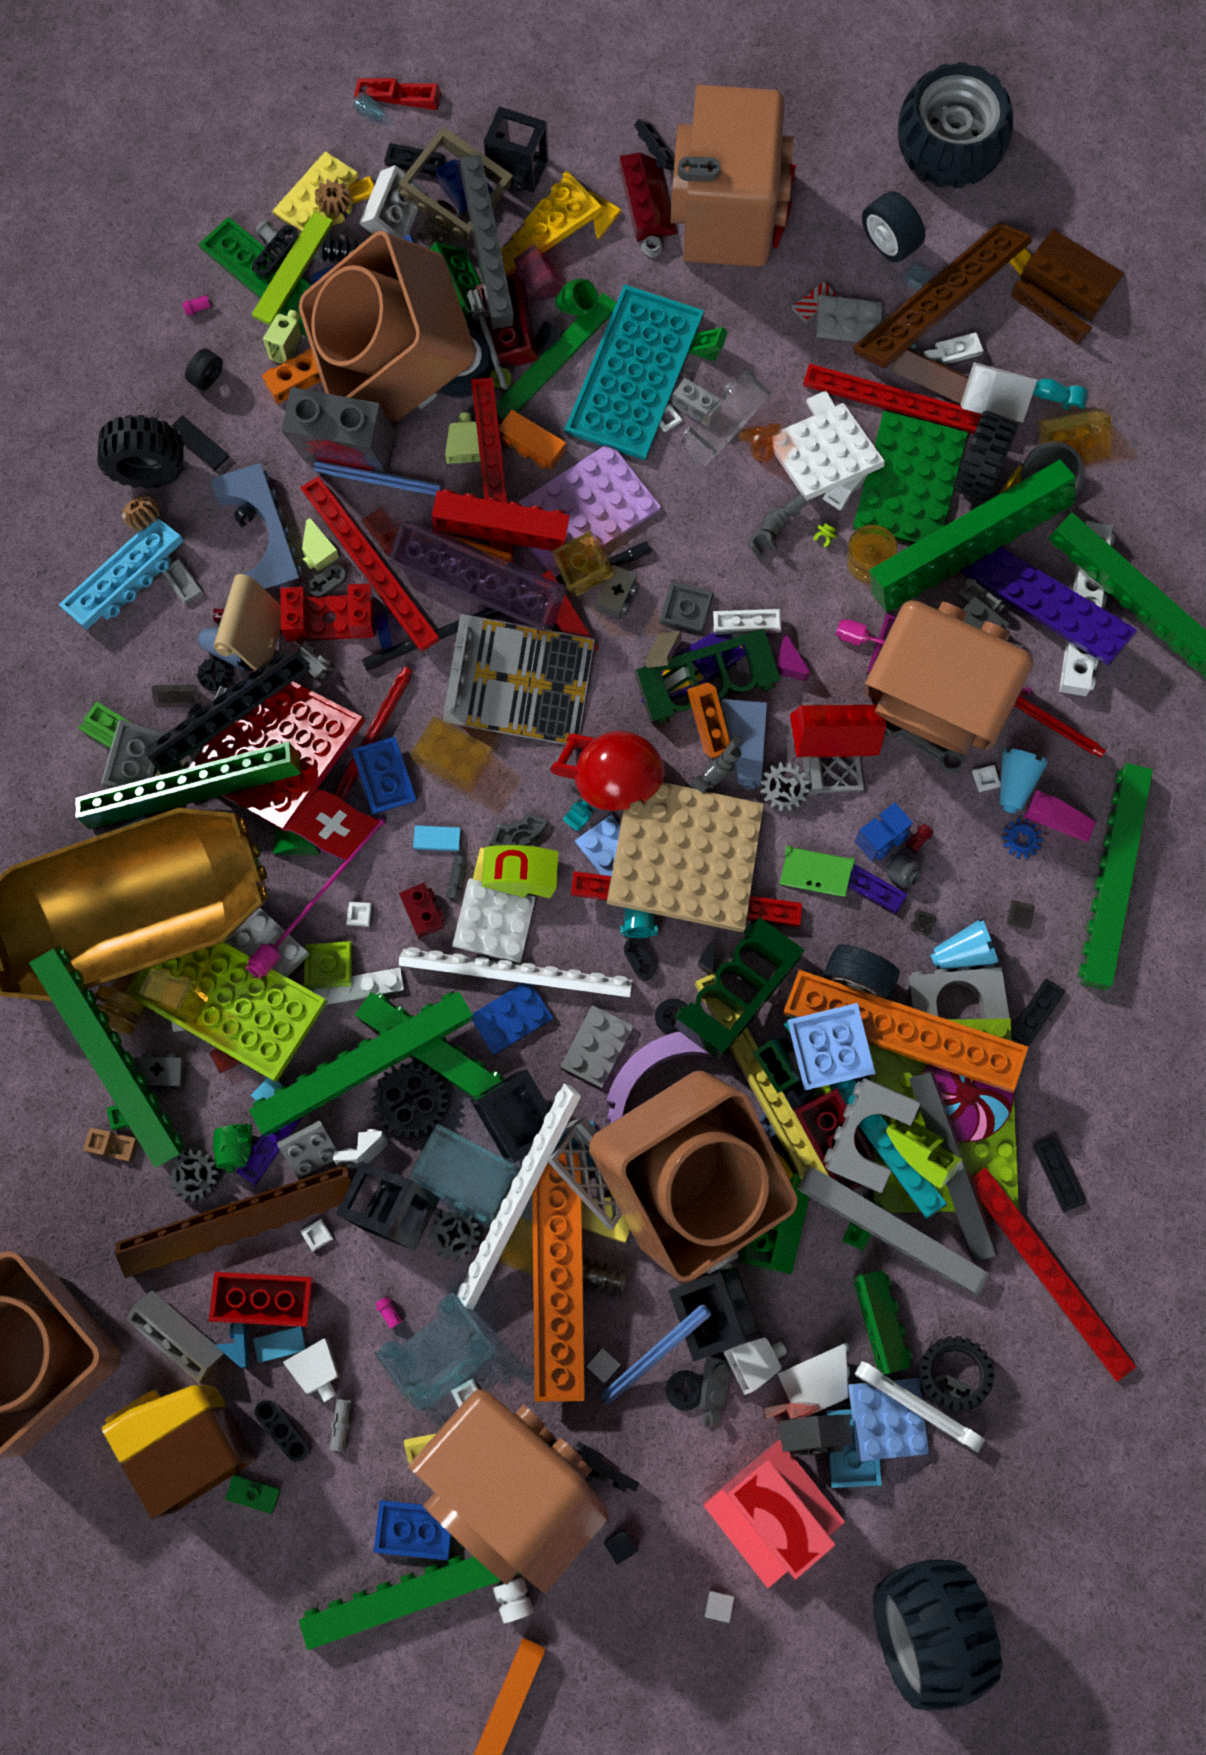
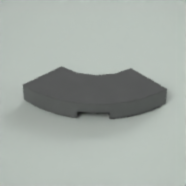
M528 812L516 824H498L489 845L524 846L529 844L542 834L549 820Z

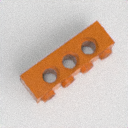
M311 348L295 358L286 360L284 364L267 370L265 374L261 375L266 388L276 404L288 399L291 387L306 390L321 382Z

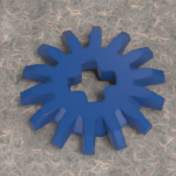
M1017 819L1016 826L1011 821L1009 825L1012 829L1004 828L1003 830L1008 833V836H1002V839L1008 840V843L1003 844V847L1011 846L1009 854L1014 850L1017 851L1016 858H1019L1020 853H1023L1025 859H1028L1027 852L1035 856L1036 853L1033 849L1040 850L1042 848L1037 845V842H1043V838H1037V835L1042 833L1041 830L1035 832L1034 828L1037 825L1034 823L1031 827L1028 826L1029 820L1027 819L1025 824H1021L1020 819ZM1019 833L1029 837L1026 840V845H1023L1021 842L1017 843L1016 839L1019 837Z

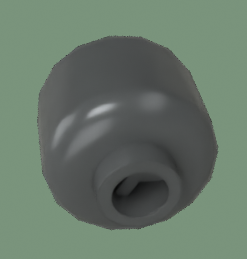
M904 853L896 857L892 856L886 864L888 869L887 877L903 888L914 886L922 874L920 864Z

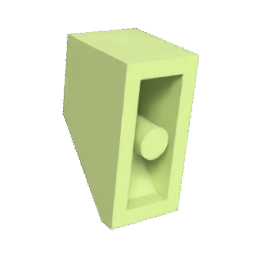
M310 518L306 520L302 546L305 556L303 561L310 570L314 568L319 573L337 560L339 555L337 549Z

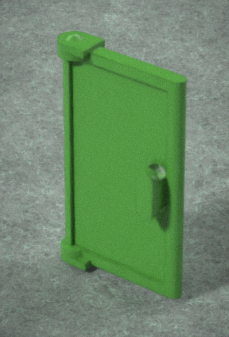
M787 845L780 885L846 897L855 858L834 856L793 848Z

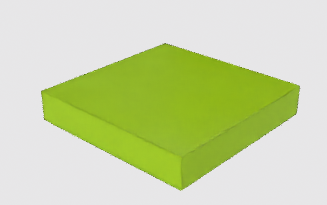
M351 941L305 944V950L310 954L304 963L305 988L352 986Z

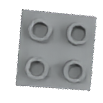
M320 1120L277 1142L281 1153L297 1179L333 1162L334 1151H338Z

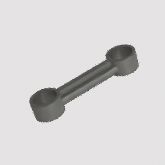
M886 727L885 734L887 736H899L939 762L941 770L945 773L954 774L962 767V754L949 749L944 750L935 743L902 728L897 732H892ZM948 755L956 756L959 760V766L957 768H948L944 764V757Z

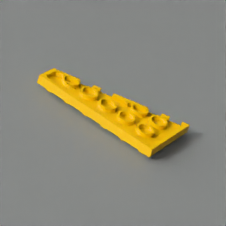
M568 170L563 173L562 180L558 184L555 183L551 188L552 192L547 198L542 199L523 221L524 225L522 228L512 234V240L507 246H502L501 254L506 276L517 272L603 212L602 206Z

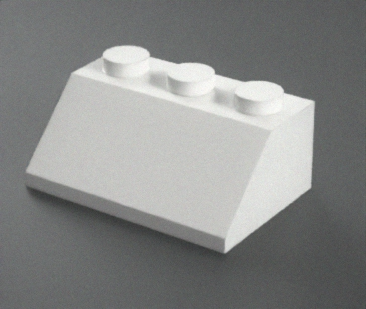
M396 165L380 172L359 224L371 234L377 231H384L404 238L409 235L418 213V208L411 202L404 201L405 198L398 194V183L405 173ZM413 180L411 185L425 194L426 190Z

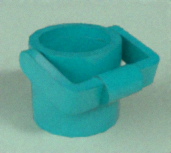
M624 908V926H620V933L623 937L628 936L632 938L659 936L658 924L654 925L653 913Z

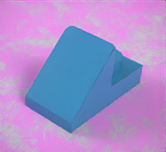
M230 1324L231 1339L234 1338V1343L217 1344L215 1346L239 1367L247 1368L249 1367L247 1324Z

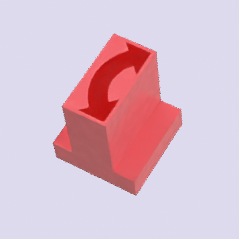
M780 1440L776 1441L702 1504L767 1588L787 1572L796 1580L835 1546L829 1535L845 1523L790 1452H783Z

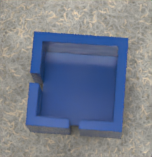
M896 802L879 814V817L882 819L880 822L875 817L862 827L854 841L871 862L877 858L879 861L884 859L890 853L889 850L893 845L899 847L908 839L907 836L911 833L909 829L913 822Z

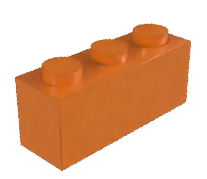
M513 410L509 412L499 426L500 443L505 447L509 448L511 446L515 448L517 453L523 458L530 457L541 469L548 468L552 471L566 452L565 441Z
M707 682L689 688L687 692L704 753L710 758H714L723 753L730 740L716 687Z

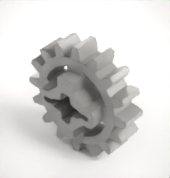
M780 761L778 768L771 765L772 772H764L767 780H761V784L766 785V787L761 789V793H767L764 801L771 800L770 807L772 808L776 804L779 805V811H782L783 806H787V809L791 811V805L793 804L796 807H800L799 800L806 801L803 793H809L810 791L809 788L805 787V785L810 783L809 779H803L806 772H799L800 765L792 768L790 761L787 763V766H783V763ZM783 771L791 772V773H793V775H792V776H785V775L782 774V772H783ZM774 777L776 786L770 790V781ZM780 779L786 784L791 783L789 785L790 793L786 789H780ZM800 782V791L796 795L794 788ZM777 797H787L788 801L779 800Z

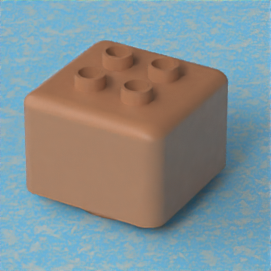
M696 84L693 124L678 123L673 175L671 223L685 224L683 262L762 267L768 262L771 254L774 226L786 225L787 204L791 188L790 164L792 163L794 136L783 135L785 101L780 91ZM684 157H712L720 163V175L718 179L711 182L685 181L678 176V163ZM686 166V171H690V167ZM708 167V172H712V167Z
M377 231L301 296L299 311L325 393L379 403L389 422L400 420L470 367L475 360V346L445 258L436 251L387 232Z
M919 601L905 602L864 684V694L879 702L874 712L894 725L954 752L968 755L972 745L989 751L995 745L1034 664L1033 657L1025 649L1007 641L1011 632L1005 628L985 621L982 628L979 629L964 622L968 613L957 606L942 602L937 610Z
M704 1071L690 1073L598 1131L590 1140V1154L640 1249L681 1282L692 1281L791 1216L797 1206L796 1193L749 1098L743 1092Z
M14 1252L0 1253V1459L20 1457L27 1453L119 1368L121 1363V1353L118 1347L50 1267L41 1259Z
M476 1390L464 1401L408 1467L434 1491L423 1507L505 1585H508L519 1572L541 1592L546 1594L606 1523L609 1516L607 1506L585 1480L592 1469L562 1438H559L550 1447L549 1444L554 1440L555 1436L529 1408L522 1404L514 1414L490 1392Z

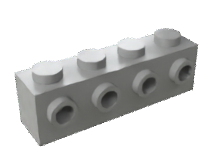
M150 1291L132 1307L126 1319L127 1322L197 1383L201 1382L215 1369L224 1355L215 1346L216 1344L211 1342L199 1329L189 1323L154 1291Z

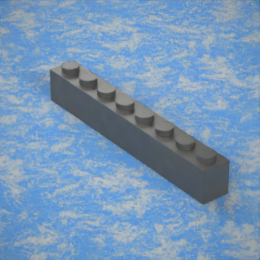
M482 155L460 157L461 178L491 328L513 326L514 314Z

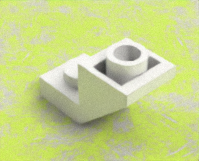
M867 475L826 492L823 500L835 508L843 510L853 491L860 489Z
M376 1129L359 1132L357 1150L345 1148L342 1151H334L333 1161L338 1167L347 1164L348 1169H357L362 1161L369 1163L388 1145V1139L382 1131Z

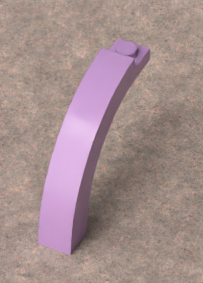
M682 1032L671 1033L650 1042L636 1052L616 1076L606 1100L607 1104L615 1105L614 1109H609L606 1122L611 1124L623 1116L631 1091L642 1076L656 1065L681 1056L695 1055L714 1059L715 1057Z

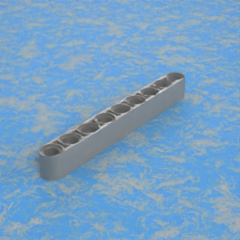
M808 1166L797 1187L799 1191L962 1289L967 1288L973 1292V1295L980 1296L990 1276L988 1272L819 1170Z

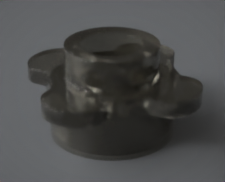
M917 910L914 913V922L910 924L911 930L920 931L925 936L931 935V928L937 920L936 916L922 910Z

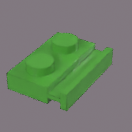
M96 701L83 719L84 722L81 726H78V729L111 749L118 721L120 719L127 722L130 721Z

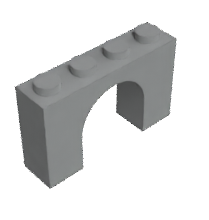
M993 964L983 965L980 967L981 969L972 970L971 967H961L955 972H948V969L935 970L934 974H925V971L913 972L906 979L909 1007L938 1016L936 1001L939 991L950 985H961L970 989L976 995L980 1005L981 1019L1009 1018L1002 967L995 968Z
M863 1078L862 1082L858 1081L854 1088L853 1095H855V1099L852 1105L848 1104L844 1111L843 1117L846 1118L842 1127L838 1126L833 1138L836 1140L833 1149H828L824 1162H826L825 1167L827 1170L882 1193L891 1170L880 1163L862 1156L857 1151L854 1144L856 1127L864 1118L873 1114L887 1115L911 1126L920 1103L917 1100Z

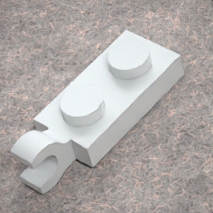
M972 333L938 342L935 344V349L925 351L924 356L935 362L940 361L942 365H947L981 356L983 348L977 333Z

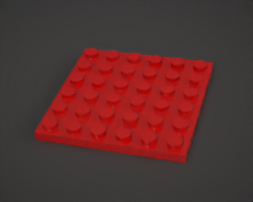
M292 682L209 740L190 767L289 741L300 754V775L220 795L287 832L283 828L309 801L362 727L365 720L362 716Z

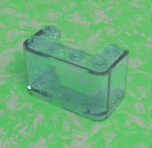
M437 1124L409 1176L424 1188L434 1189L432 1193L445 1200L446 1196L455 1201L453 1205L465 1212L467 1208L473 1210L476 1213L474 1215L476 1219L489 1225L490 1221L492 1222L496 1219L501 1209L502 1201L507 1197L512 1182L517 1177L521 1168Z

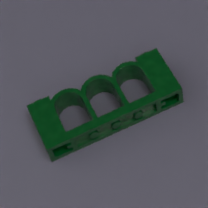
M761 629L673 657L667 666L653 668L645 666L636 669L634 674L650 723L655 721L657 725L670 721L669 717L674 715V712H685L692 708L690 702L686 706H678L671 702L661 672L683 665L690 688L698 686L691 663L713 656L721 681V690L718 694L719 699L723 698L728 691L740 694L754 686L756 689L762 687L763 691L776 687L775 683L781 679L765 630ZM739 647L743 648L751 675L750 682L746 687H738L731 683L721 653Z
M760 917L755 923L750 922L743 932L746 934L745 938L738 943L732 961L726 962L718 968L713 985L701 989L695 1003L690 1002L686 1008L682 1006L675 1015L677 1020L674 1027L719 1061L800 961L805 951ZM745 951H754L778 969L769 981H766L741 961L739 955ZM727 974H734L759 991V993L747 1005L722 985L720 978ZM707 998H716L739 1014L740 1017L730 1029H727L702 1009L701 1001Z

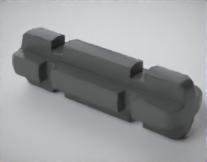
M455 855L452 862L454 867H451L448 882L450 888H447L446 897L451 900H458L461 890L459 888L462 887L465 872L463 867H466L467 858L462 855Z

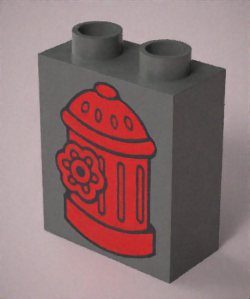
M290 388L282 432L302 459L325 461L387 474L396 433L379 403Z

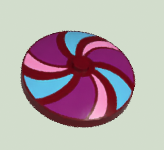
M926 1064L921 1074L934 1072L958 1142H976L986 1139L996 1133L1006 1123L1012 1111L1014 1093Z

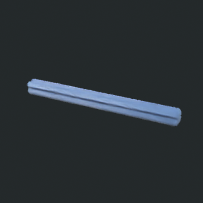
M316 460L314 464V471L317 473L435 496L437 490L441 491V485L437 483Z
M701 1305L601 1393L600 1397L603 1402L608 1405L624 1393L710 1317L711 1312L705 1305Z

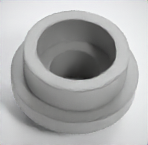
M655 236L647 237L641 246L643 254L647 257H657L662 252V242ZM649 246H655L656 248H655V249H649L648 247H649Z

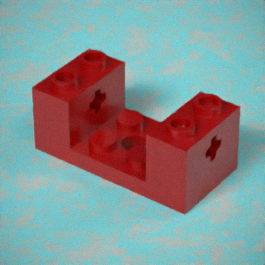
M370 583L348 584V595L306 597L303 587L280 588L281 631L286 642H293L294 640L319 641L375 638L374 595ZM333 613L336 615V619L332 623H327L324 621L326 614Z

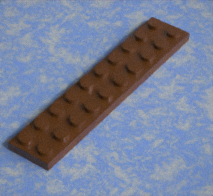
M1000 222L997 223L853 346L854 354L884 369L888 367L1032 242L1031 235Z

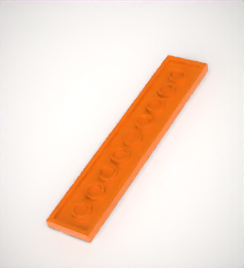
M801 970L798 971L783 1015L798 1018L858 1003L868 1044L1014 1093L1028 1050L1027 1046Z
M561 1154L557 1160L563 1167H567L566 1154ZM573 1154L574 1167H581L579 1154ZM548 1162L532 1193L535 1402L585 1401L582 1199ZM575 1171V1180L579 1184H581V1171Z

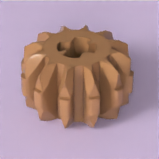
M327 178L326 184L320 182L319 189L315 190V204L319 205L321 212L327 210L328 216L335 212V215L338 217L339 210L345 212L347 210L346 206L350 205V191L346 189L344 182L338 184L337 178L334 182H330Z
M147 494L138 495L135 499H131L129 503H126V507L122 510V518L126 525L135 532L143 531L146 527H151V524L157 521L156 518L160 516V508L157 502Z

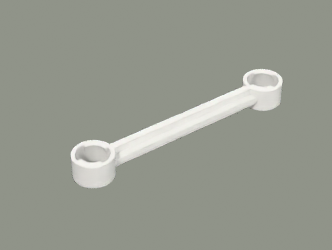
M863 1361L860 1363L855 1372L857 1377L898 1401L955 1438L961 1444L967 1445L969 1449L976 1453L979 1452L985 1441L983 1437L962 1426L889 1379L873 1366Z

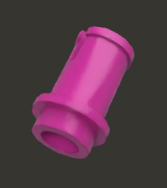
M206 294L190 301L186 299L182 303L186 316L190 314L193 316L195 312L211 308Z
M386 1296L375 1303L377 1306L376 1311H380L389 1326L388 1328L391 1329L403 1320L392 1304L393 1299H389Z

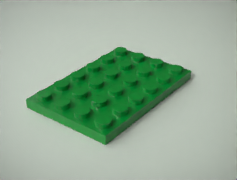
M883 411L874 447L883 458L884 467L867 475L852 529L915 544L944 527L954 489L953 484L957 477L968 431Z

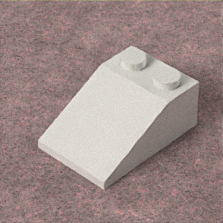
M974 362L961 401L962 409L980 414L984 411H991L1009 419L1024 422L1037 379Z

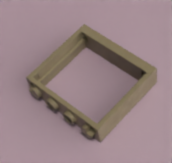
M442 126L398 183V194L405 198L404 201L411 202L417 206L421 213L428 214L434 218L438 225L451 230L455 237L459 236L468 242L473 236L470 221L466 224L411 185L413 180L440 145L459 159L460 157L481 154L486 178L497 185L490 194L493 210L510 188L513 175Z

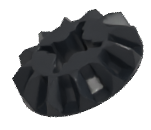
M213 656L208 660L204 659L201 666H198L197 677L199 683L205 689L218 691L220 686L226 688L231 683L233 669L228 662ZM214 665L218 672H220L216 675V681L214 680L212 675L209 674L213 672Z
M675 998L667 999L657 1007L655 1021L663 1033L680 1032L672 1026L671 1019L663 1016L671 1015L673 1008H675L676 1013L682 1006L686 1008L688 1005L684 1001Z
M688 1370L674 1373L666 1384V1396L670 1404L683 1411L696 1408L700 1404L702 1379L696 1373ZM683 1379H686L689 1388L696 1389V1391L688 1393L687 1402H685L682 1393L674 1392V1390L682 1388Z

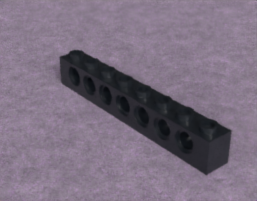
M292 644L144 748L147 757L160 774L164 773L311 668Z

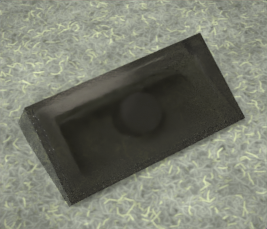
M196 685L151 686L155 707H193L196 703H200L201 693Z

